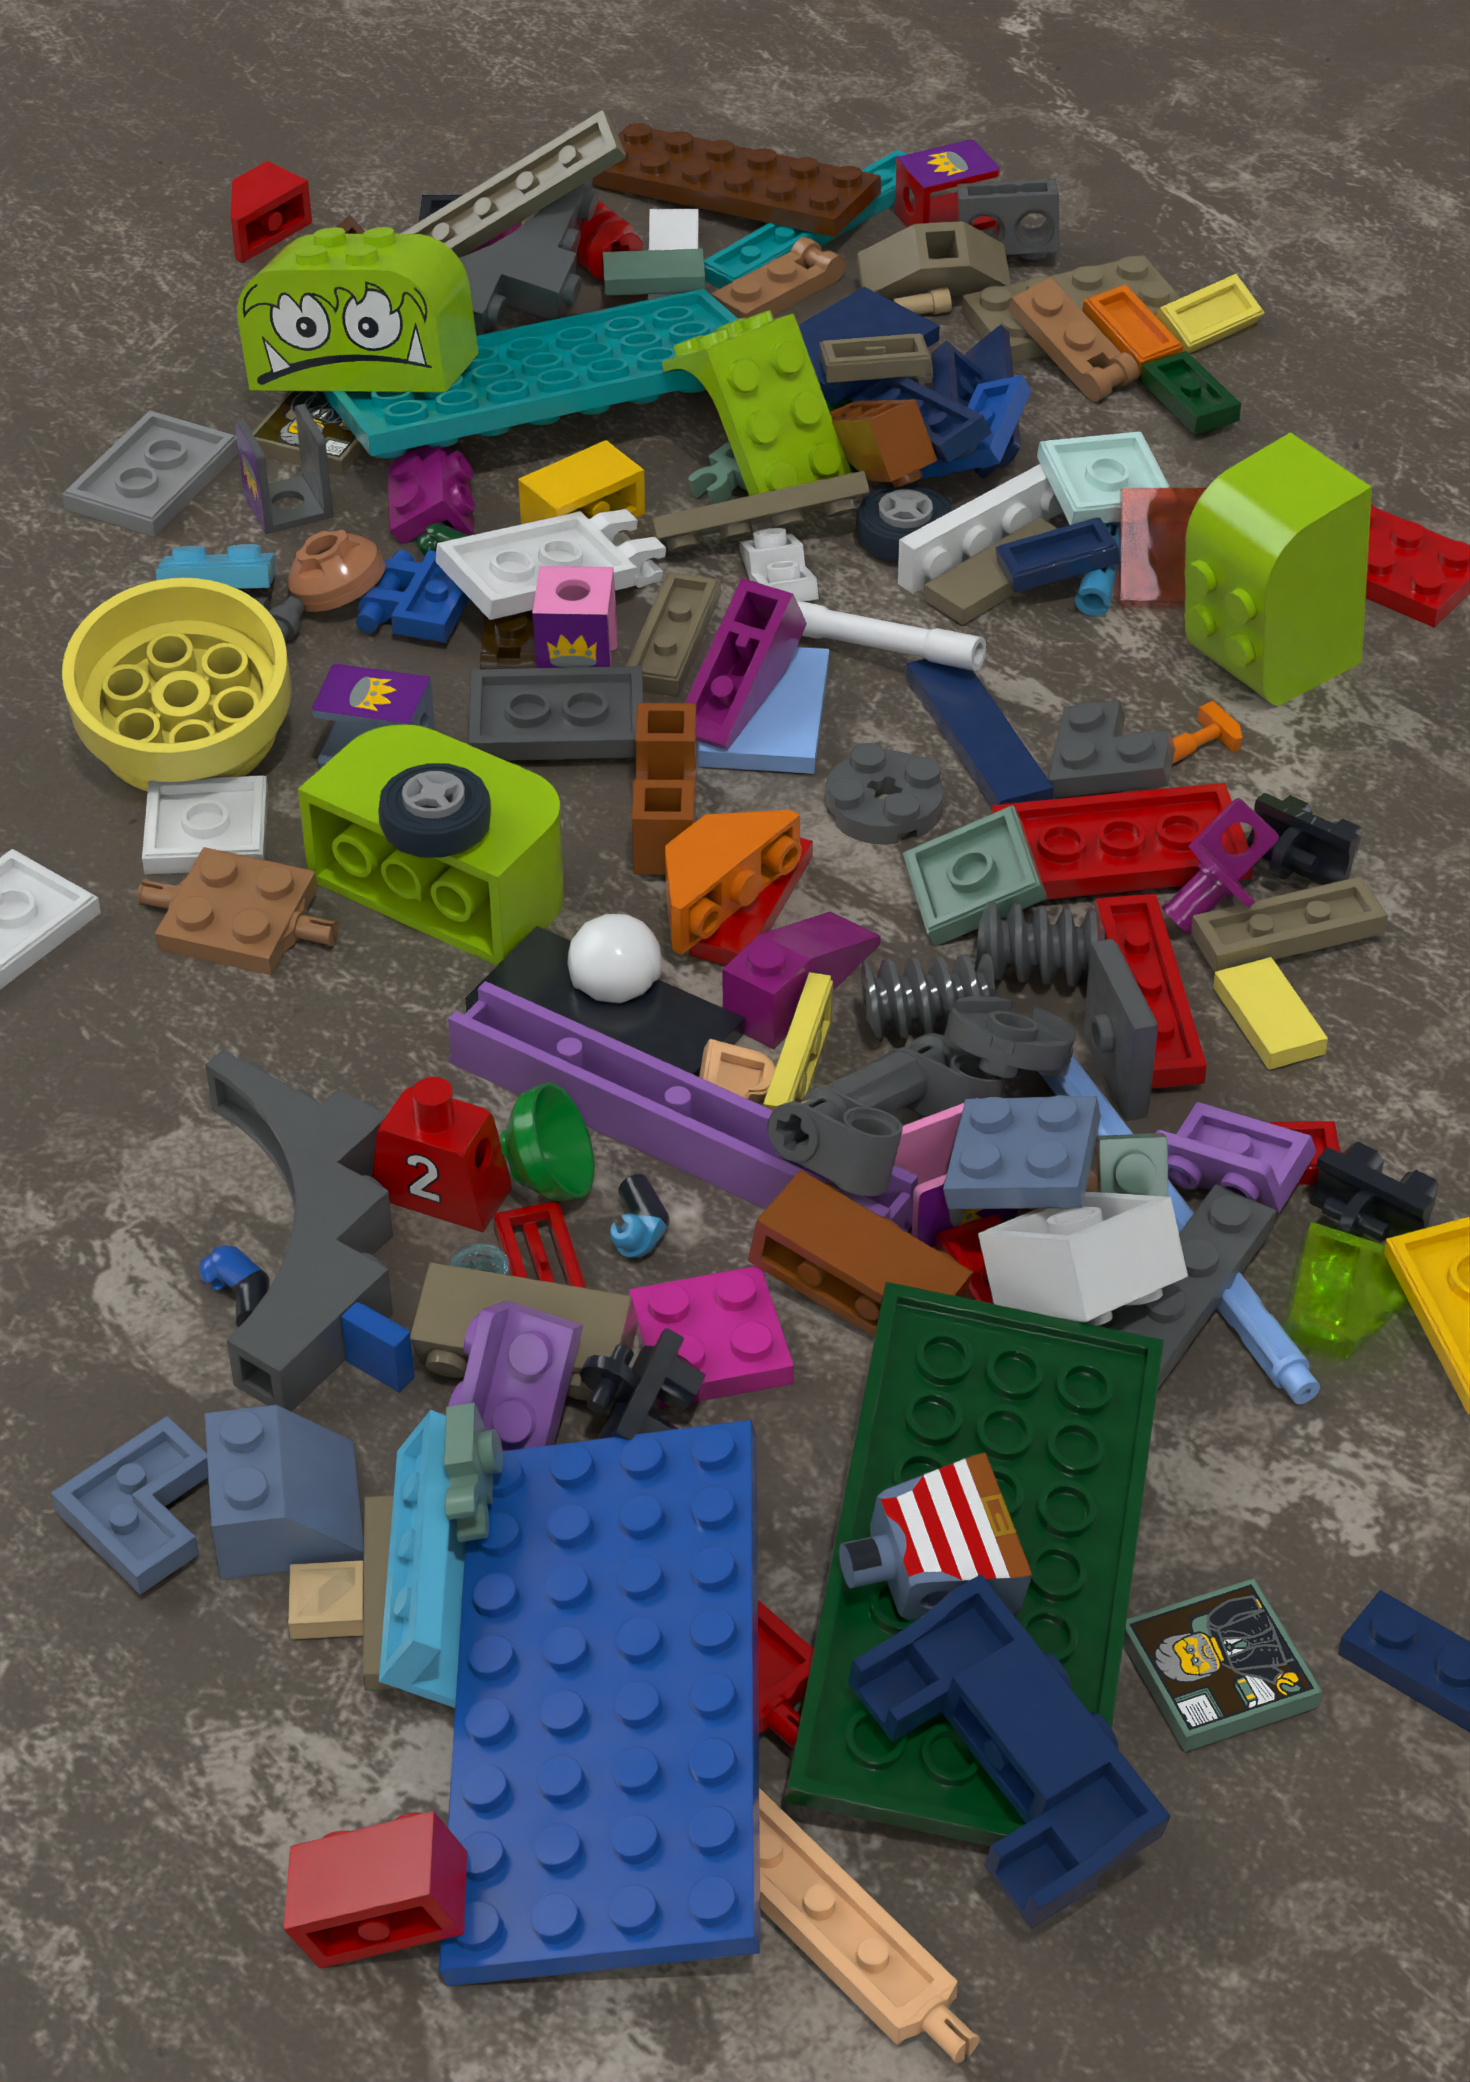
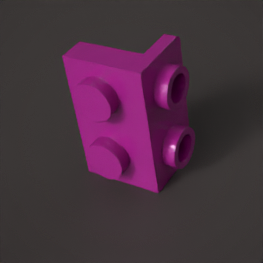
M424 445L416 451H407L404 455L398 457L392 465L387 467L390 531L401 544L407 543L426 532V526L432 523H442L445 520H448L456 530L469 536L474 534L473 512L476 510V504L471 495L470 483L474 475L469 462L461 452L455 451L453 453L448 446L441 447L438 445L431 447Z

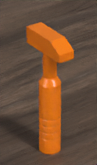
M1214 700L1200 706L1197 721L1205 728L1192 734L1182 733L1172 738L1175 746L1172 764L1194 754L1199 746L1215 738L1232 753L1239 751L1243 738L1240 724Z

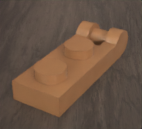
M802 237L795 242L791 252L734 280L732 283L711 293V295L738 319L749 318L771 310L774 316L836 283L845 271L846 262L837 253L830 250L823 252L819 243L808 237Z
M1051 277L1011 298L1008 312L1091 401L1097 402L1110 395L1112 387L1116 385L1124 387L1139 378V366L1134 357L1127 352L1121 353Z

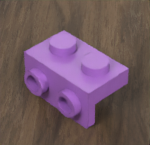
M1196 1102L1177 1134L1163 1130H1157L1156 1132L1167 1136L1168 1179L1174 1184L1185 1189L1199 1187L1209 1191L1217 1184L1270 1207L1278 1213L1282 1210L1317 1152L1310 1135L1200 1102Z

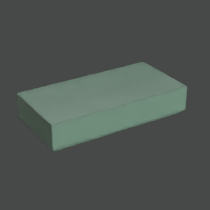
M703 248L603 252L605 295L684 293L705 289Z

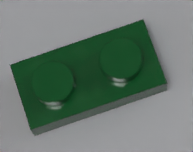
M1187 351L1142 364L1141 382L1194 435L1210 432L1240 420L1241 403Z

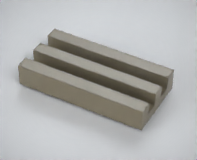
M920 333L819 342L820 362L823 363V371L826 373L827 383L931 375V357L923 335Z

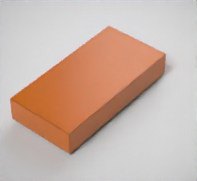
M1126 284L1084 299L1082 311L1121 353L1127 352L1134 357L1139 366V376L1141 375L1143 363L1183 352L1184 346Z

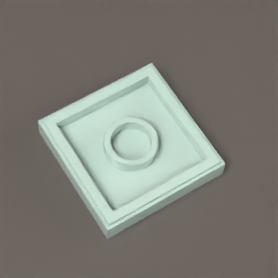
M1142 432L1039 442L1037 458L1070 525L1100 517L1103 523L1174 516L1177 500Z

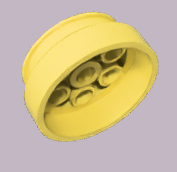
M170 578L151 581L129 588L103 602L81 622L74 632L65 651L62 665L63 687L71 719L81 741L89 751L104 762L119 778L147 792L148 782L151 780L181 782L203 778L246 776L258 766L271 749L278 729L286 717L292 694V680L285 640L280 627L269 611L253 597L237 588L220 582L198 578Z

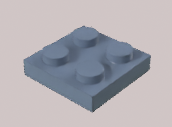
M1058 1095L1029 1098L988 1097L983 1099H965L943 1188L948 1209L1083 1207L1101 1119L1097 1096L1068 1097Z

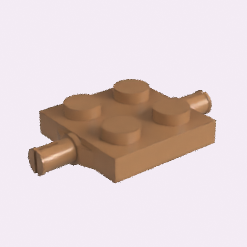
M203 847L189 874L180 884L172 886L143 879L142 885H139L137 892L139 904L168 909L155 932L159 950L268 975L273 974L283 953L293 946L296 941L304 939L332 947L339 933L338 921L307 915V908L318 889L315 871Z

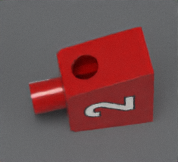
M427 1077L418 1081L413 1087L406 1088L380 1124L376 1138L372 1178L389 1191L390 1203L484 1233L494 1217L493 1213L498 1211L512 1189V1181L505 1156L502 1154L501 1142L493 1115L486 1108L453 1099L452 1086L447 1080L440 1077Z

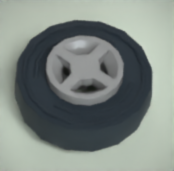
M906 484L900 487L890 485L877 489L863 498L858 508L856 526L859 542L869 553L883 560L898 562L899 539L951 512V504L942 494L927 487Z
M427 763L407 768L387 782L380 794L378 808L379 823L387 841L401 852L422 858H443L462 853L481 841L489 830L491 799L483 780L470 770L449 763Z

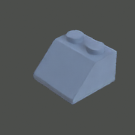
M278 1405L205 1413L211 1527L221 1580L290 1572L291 1564L364 1562V1539L354 1441Z

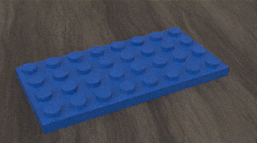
M745 1420L635 1434L632 1440L612 1437L503 1451V1470L501 1473L493 1474L492 1504H487L489 1514L488 1538L465 1542L448 1817L449 1830L467 1850L464 1935L441 1940L439 1972L447 1986L759 1954L760 1821L757 1436L752 1421Z

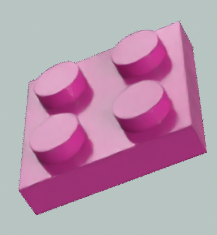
M753 1266L628 1289L639 1320L636 1332L641 1349L645 1345L655 1346L661 1332L665 1328H669L685 1338L677 1354L687 1359L706 1375L697 1395L691 1403L794 1384V1365L763 1270L759 1267ZM656 1398L659 1409L670 1407Z

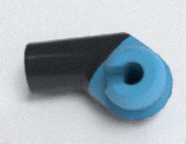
M635 1174L624 1179L618 1188V1193L630 1213L622 1215L625 1223L621 1228L614 1222L610 1228V1238L617 1246V1250L622 1255L631 1258L642 1257L652 1252L670 1224V1216L648 1178L643 1174Z

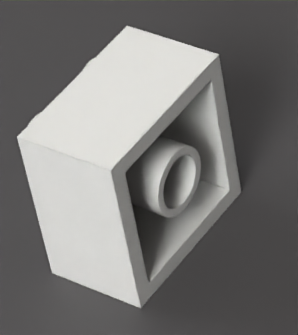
M1085 1192L1083 1207L1037 1208L978 1233L994 1304L1096 1326L1104 1324L1113 1318L1112 1310L1123 1305H1140L1155 1301L1163 1296V1287L1188 1277L1171 1197Z

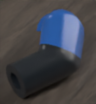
M217 1246L213 1249L211 1255L204 1257L200 1262V1276L204 1283L211 1282V1289L223 1290L229 1285L236 1292V1325L240 1327L270 1288L268 1274L236 1246Z

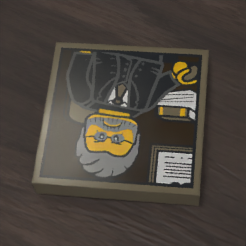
M288 391L252 432L265 457L301 466L295 406L304 404L325 438L329 473L343 476L365 448L328 402L323 391Z

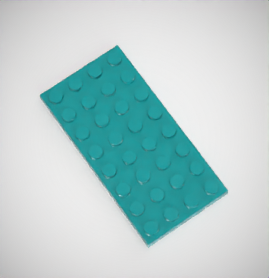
M703 288L478 335L479 354L447 392H323L328 402L370 456L385 459L396 458L404 455L407 449L422 445L447 447L457 443L459 437L473 434L497 436L508 432L510 426L524 423L548 425L557 422L561 415L575 412L599 414L607 411L612 404L626 401L637 404L650 403L659 399V394L677 390L684 393L704 391L706 388L693 374L683 369L664 372L661 362L675 356L672 346L700 335L704 336L715 332L716 328L738 320V318Z

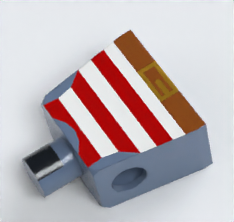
M986 1453L973 1455L884 1490L876 1499L870 1523L871 1537L840 1544L839 1557L841 1569L849 1588L887 1581L898 1614L907 1620L921 1618L949 1592L980 1574L983 1575L1012 1613L1020 1612L1032 1577Z

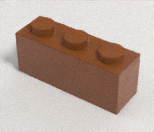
M801 1169L757 1219L748 1257L750 1263L875 1337L886 1282L965 1298L973 1271L959 1264L951 1255L930 1247L902 1230L892 1220L878 1216L843 1195L835 1186L823 1183Z

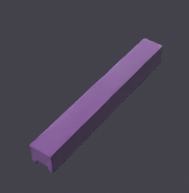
M486 981L478 988L479 1000L464 1015L455 1011L448 1018L451 1047L449 1063L518 1095L545 1082L555 1083L563 1088L572 1098L587 1127L762 1208L767 1209L801 1169L819 1181L835 1186L843 1195L878 1216L892 1220L909 1234L912 1232L913 1194L915 1187L918 1185V1175L894 1165L889 1188L883 1194L862 1196L842 1190L831 1180L794 1161L787 1160L777 1153L768 1135V1119L773 1110Z

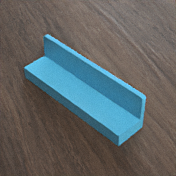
M430 1410L397 1450L379 1682L455 1708L466 1541L459 1542L457 1539V1519L448 1520L446 1516L445 1497L447 1489L450 1488V1477L444 1466L446 1415Z

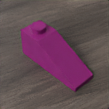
M741 578L685 703H696L697 741L728 750L785 674L807 625L793 593Z
M831 911L761 933L722 969L723 1008L745 1017L744 1035L775 1049L788 1035L809 972L831 976L834 991L880 945L881 935Z

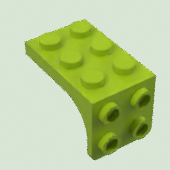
M771 310L749 318L744 317L716 328L715 332L704 336L700 335L672 346L675 356L661 362L664 372L674 369H683L690 372L703 384L710 394L720 415L749 496L852 474L833 426L832 417L794 313L774 319Z

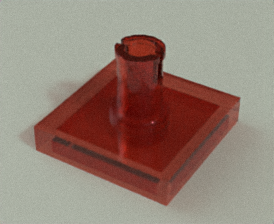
M1207 487L1120 488L1119 600H1185L1186 531L1192 511Z

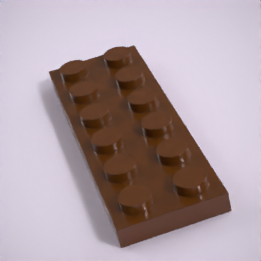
M645 123L629 124L618 134L626 158L593 177L594 186L836 237L881 194V176L862 172L860 168L855 166L838 167L819 163L818 160L811 157L794 158L776 154L771 149L761 148L755 150L735 146L728 140L711 141L693 137L688 132H667L652 129L650 125Z

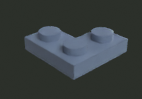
M166 1416L52 1491L51 1496L54 1509L141 1595L199 1555L196 1536L165 1506L208 1478L207 1453Z

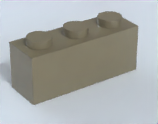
M430 1262L410 1335V1341L420 1363L425 1364L428 1370L446 1377L461 1378L465 1376L469 1355L464 1353L463 1348L465 1335L472 1319L477 1314H480L484 1308L509 1300L582 1324L584 1326L567 1396L588 1401L593 1391L584 1384L580 1377V1371L587 1357L592 1355L610 1357L615 1346L618 1344L625 1345L632 1350L639 1320L632 1296Z

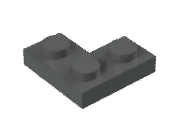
M1120 700L1102 703L1084 702L1076 706L1064 707L1048 778L1054 787L1053 798L1168 786L1175 752L1170 730L1152 733L1134 732L1122 736L1125 716Z

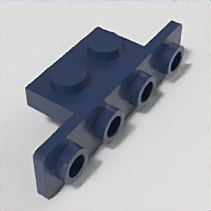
M999 325L972 347L965 356L946 340L932 352L934 391L968 407L977 384L1014 377L1009 331L1002 325ZM1019 421L1000 464H994L984 469L975 468V472L979 476L986 478L994 470L1007 466L1015 458L1021 448Z

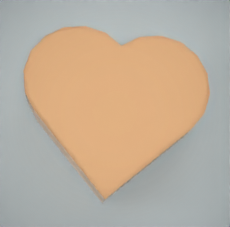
M709 1039L704 1047L699 1077L755 1103H759L766 1098L776 1068L765 1054Z

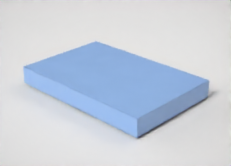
M796 647L785 674L728 750L700 742L698 750L699 767L815 774L829 668V649Z

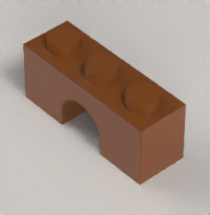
M637 703L635 738L636 780L633 782L632 804L634 874L665 875V845L695 823L697 776L696 703Z

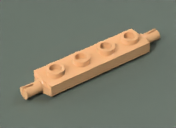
M759 1788L760 1909L897 2046L907 2038L919 2035L921 2032H926L951 2057L954 2063L958 2064L964 2061L965 2054L969 2057L979 2044L980 2038L949 2009L953 2000L957 1998L958 1981Z

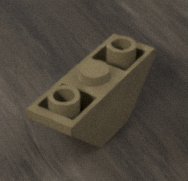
M964 221L913 224L858 252L856 257L861 288L866 287L889 300L928 293L931 289L947 287L950 296L953 297L980 292L991 286L1002 287L1011 285L1004 244Z

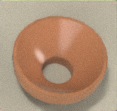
M342 529L334 532L325 530L309 537L305 545L296 552V559L292 563L286 583L290 596L301 600L305 606V611H327L350 603L373 588L384 574L386 563L381 551L378 550L372 540L346 533Z

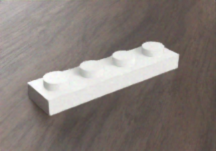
M1041 464L899 539L898 585L914 594L923 589L926 583L1035 519L1041 517L1047 521L1062 513L1061 505Z

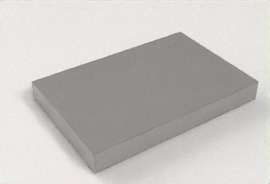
M149 410L62 493L64 509L155 537L239 454L237 436Z

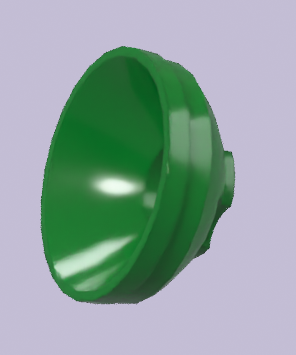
M545 1082L522 1092L512 1108L506 1129L501 1132L502 1154L509 1163L511 1175L522 1186H528L536 1193L553 1202L572 1201L587 1195L592 1188L594 1180V1153L589 1132L578 1107L568 1093L555 1083Z

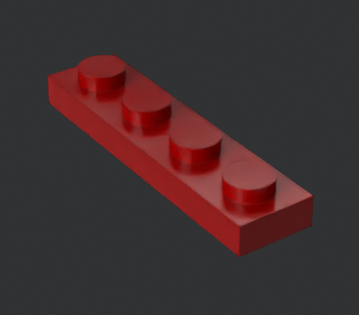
M1144 894L1096 898L1095 911L1100 928L1105 929L1104 940L1113 939L1115 943L1117 942L1158 1023L1152 1088L1205 1084L1207 1064L1157 895Z

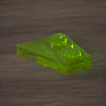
M1314 1222L1310 1223L1303 1238L1283 1328L1292 1341L1349 1358L1409 1303L1384 1255L1385 1245Z

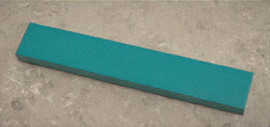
M897 149L861 170L862 172L881 176V194L836 237L768 223L705 259V282L721 289L734 280L791 252L795 242L802 237H808L819 243L820 246H823L895 204L896 157L907 154Z

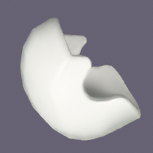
M604 914L585 922L571 940L568 950L567 965L572 985L596 1001L621 1004L643 995L661 975V950L654 933L643 921L630 915Z

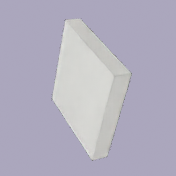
M267 776L203 778L181 782L149 781L142 852L144 875L189 873L203 847L265 860L269 793Z

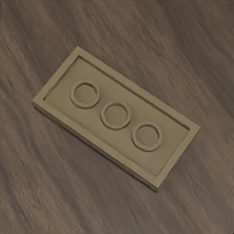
M1144 255L1126 256L1115 262L1097 266H1081L1070 272L1047 277L1036 276L1025 282L1002 287L991 286L980 292L962 295V314L982 339L999 325L1005 327L1010 335L1012 363L1048 354L1008 312L1011 298L1050 277L1081 310L1084 299L1124 284L1139 297L1154 315L1157 314L1160 307L1181 297Z

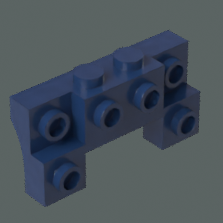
M982 1574L949 1592L938 1604L904 1630L853 1659L848 1684L892 1742L938 1714L943 1713L1026 1823L991 1845L984 1866L1031 1929L1093 1891L1101 1875L1163 1836L1171 1816L1119 1751L1116 1736L1110 1725L1099 1714L1095 1712L1090 1713L1072 1691L1070 1679L1060 1661L1054 1655L1048 1652L1043 1653Z

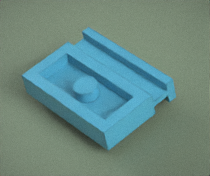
M256 544L227 547L228 554L206 555L205 547L202 546L176 547L172 549V556H164L159 563V568H156V580L198 578L220 582L237 589L269 588L276 575L275 553H261V546Z

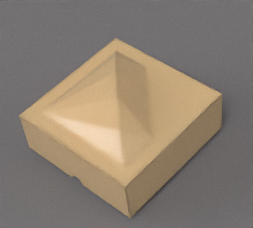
M363 1561L290 1565L288 1625L291 1639L363 1636Z

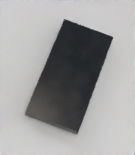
M538 926L465 998L467 1012L479 1000L478 988L486 981L698 1077L700 1075L704 1047L709 1039L734 1045L745 1033V1017L659 979L654 981L643 995L621 1004L596 1001L572 985L567 965L571 941Z

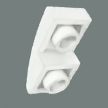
M768 528L754 532V539L739 541L740 554L750 581L793 593L797 601L803 602L819 599L817 578L805 566L803 544L792 533L786 534V530L783 528Z

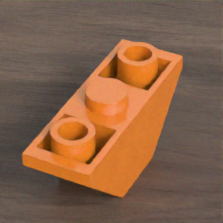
M793 810L705 814L665 845L666 898L671 945L674 952L682 956L701 939L710 937L727 918L742 906L750 905L768 885L781 875H786L794 869L798 861H800L802 852L800 844V814Z

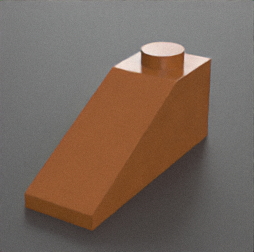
M916 399L854 401L830 412L833 426L847 461L858 471H865L866 478L870 481L891 482L893 487H900L923 477L921 468L938 461Z

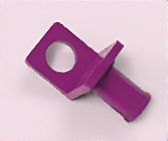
M1234 799L1189 845V848L1200 860L1197 864L1200 870L1161 908L1188 935L1191 933L1192 916L1212 911L1227 895L1231 899L1236 896L1250 908L1256 901L1238 880L1278 841V834L1242 799ZM1242 822L1252 826L1255 835L1254 841L1244 853L1229 854L1222 848V835L1230 825Z

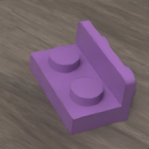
M509 1300L482 1309L480 1314H477L472 1319L467 1329L463 1347L464 1353L469 1355L464 1380L456 1386L449 1406L475 1402L486 1429H495L498 1432L502 1451L554 1445L584 1325Z

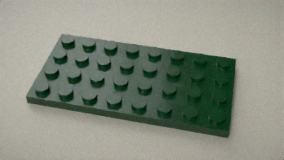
M891 1282L885 1283L784 1802L990 1847L1026 1824L943 1713L938 1714L892 1742L848 1684L853 1659L888 1640L918 1619L907 1620L898 1614L887 1581L849 1588L841 1569L839 1557L840 1544L871 1537L870 1523L876 1499L884 1490L976 1454L986 1453L1032 1573L1021 1611L1012 1614L1043 1653L1048 1652L1060 1661L1068 1674L1072 1691L1090 1713L1095 1712L1102 1716L1112 1728L1164 1340Z

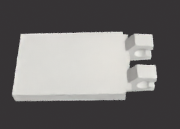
M627 509L601 512L591 519H588L580 511L437 543L435 562L489 620L533 610L540 566L614 567L615 590L635 585L640 588L662 580L663 570L652 560L648 559L665 557L666 547L656 537L631 540L624 532L618 533L622 530L632 531L637 529L638 520Z

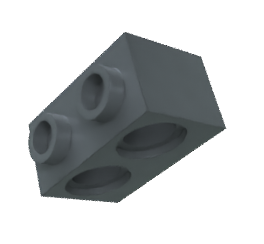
M1056 179L957 184L958 221H964L971 225L975 219L981 216H989L997 221L995 226L984 233L1002 242L1006 255L1019 254L1020 258L1036 260L1047 257L1049 252H1060L1059 192ZM1038 213L1046 218L1045 222L1036 229H1026L1020 225L1022 219L1028 214Z

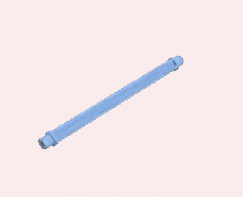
M1073 1055L1066 1076L1055 1077L1040 1073L1056 1096H1097L1101 1114L1097 1136L1133 1134ZM1168 1179V1197H1171L1177 1228L1180 1233L1194 1212ZM1239 1272L1232 1287L1225 1290L1222 1301L1217 1306V1309L1229 1325L1234 1327L1240 1335L1241 1341L1277 1388H1284L1296 1404H1304L1310 1401L1319 1392L1320 1384L1309 1371V1361L1275 1317L1269 1314L1261 1303V1299Z

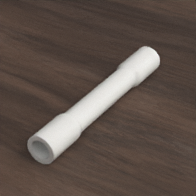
M797 601L807 622L802 634L805 637L815 639L829 638L923 657L933 663L973 671L979 670L985 659L986 641L983 637L939 628L929 630L833 611L823 605Z

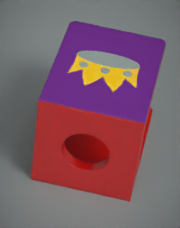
M975 140L961 141L896 157L895 215L906 227L913 224L958 222L957 192L930 198V193L957 187V184L975 183L996 178L999 176L1000 167ZM910 189L915 199V202L912 203L910 202ZM981 216L975 219L971 226L978 230H984L994 227L997 221L989 216Z

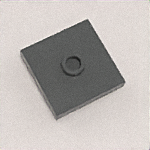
M1113 939L1092 942L1083 1036L1125 1122L1147 1118L1150 1106L1158 1023L1117 942L1115 943Z

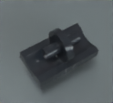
M1263 793L1256 799L1254 811L1279 836L1278 841L1262 856V858L1270 861V874L1285 880L1295 872L1321 885L1349 879L1353 859L1357 855L1360 844L1361 826L1343 818L1333 823L1314 815L1307 802L1291 795L1284 800H1280L1272 795ZM1253 828L1247 839L1249 848L1254 841Z
M1357 1141L1343 1153L1327 1147L1318 1157L1316 1165L1319 1169L1318 1179L1310 1204L1321 1209L1323 1214L1339 1221L1336 1231V1241L1352 1248L1360 1241L1364 1234L1382 1243L1387 1238L1428 1228L1439 1186L1437 1180L1415 1170L1407 1172L1400 1181H1397L1382 1173L1384 1160L1380 1157L1378 1151Z
M665 1328L661 1332L655 1346L645 1345L640 1350L632 1369L628 1366L634 1356V1352L625 1345H616L610 1357L603 1355L587 1357L580 1371L581 1380L593 1391L587 1406L596 1413L605 1414L611 1401H615L597 1439L617 1437L632 1440L636 1434L678 1429L650 1412V1409L657 1398L681 1412L691 1404L700 1389L706 1375L687 1359L677 1354L685 1338L669 1328Z

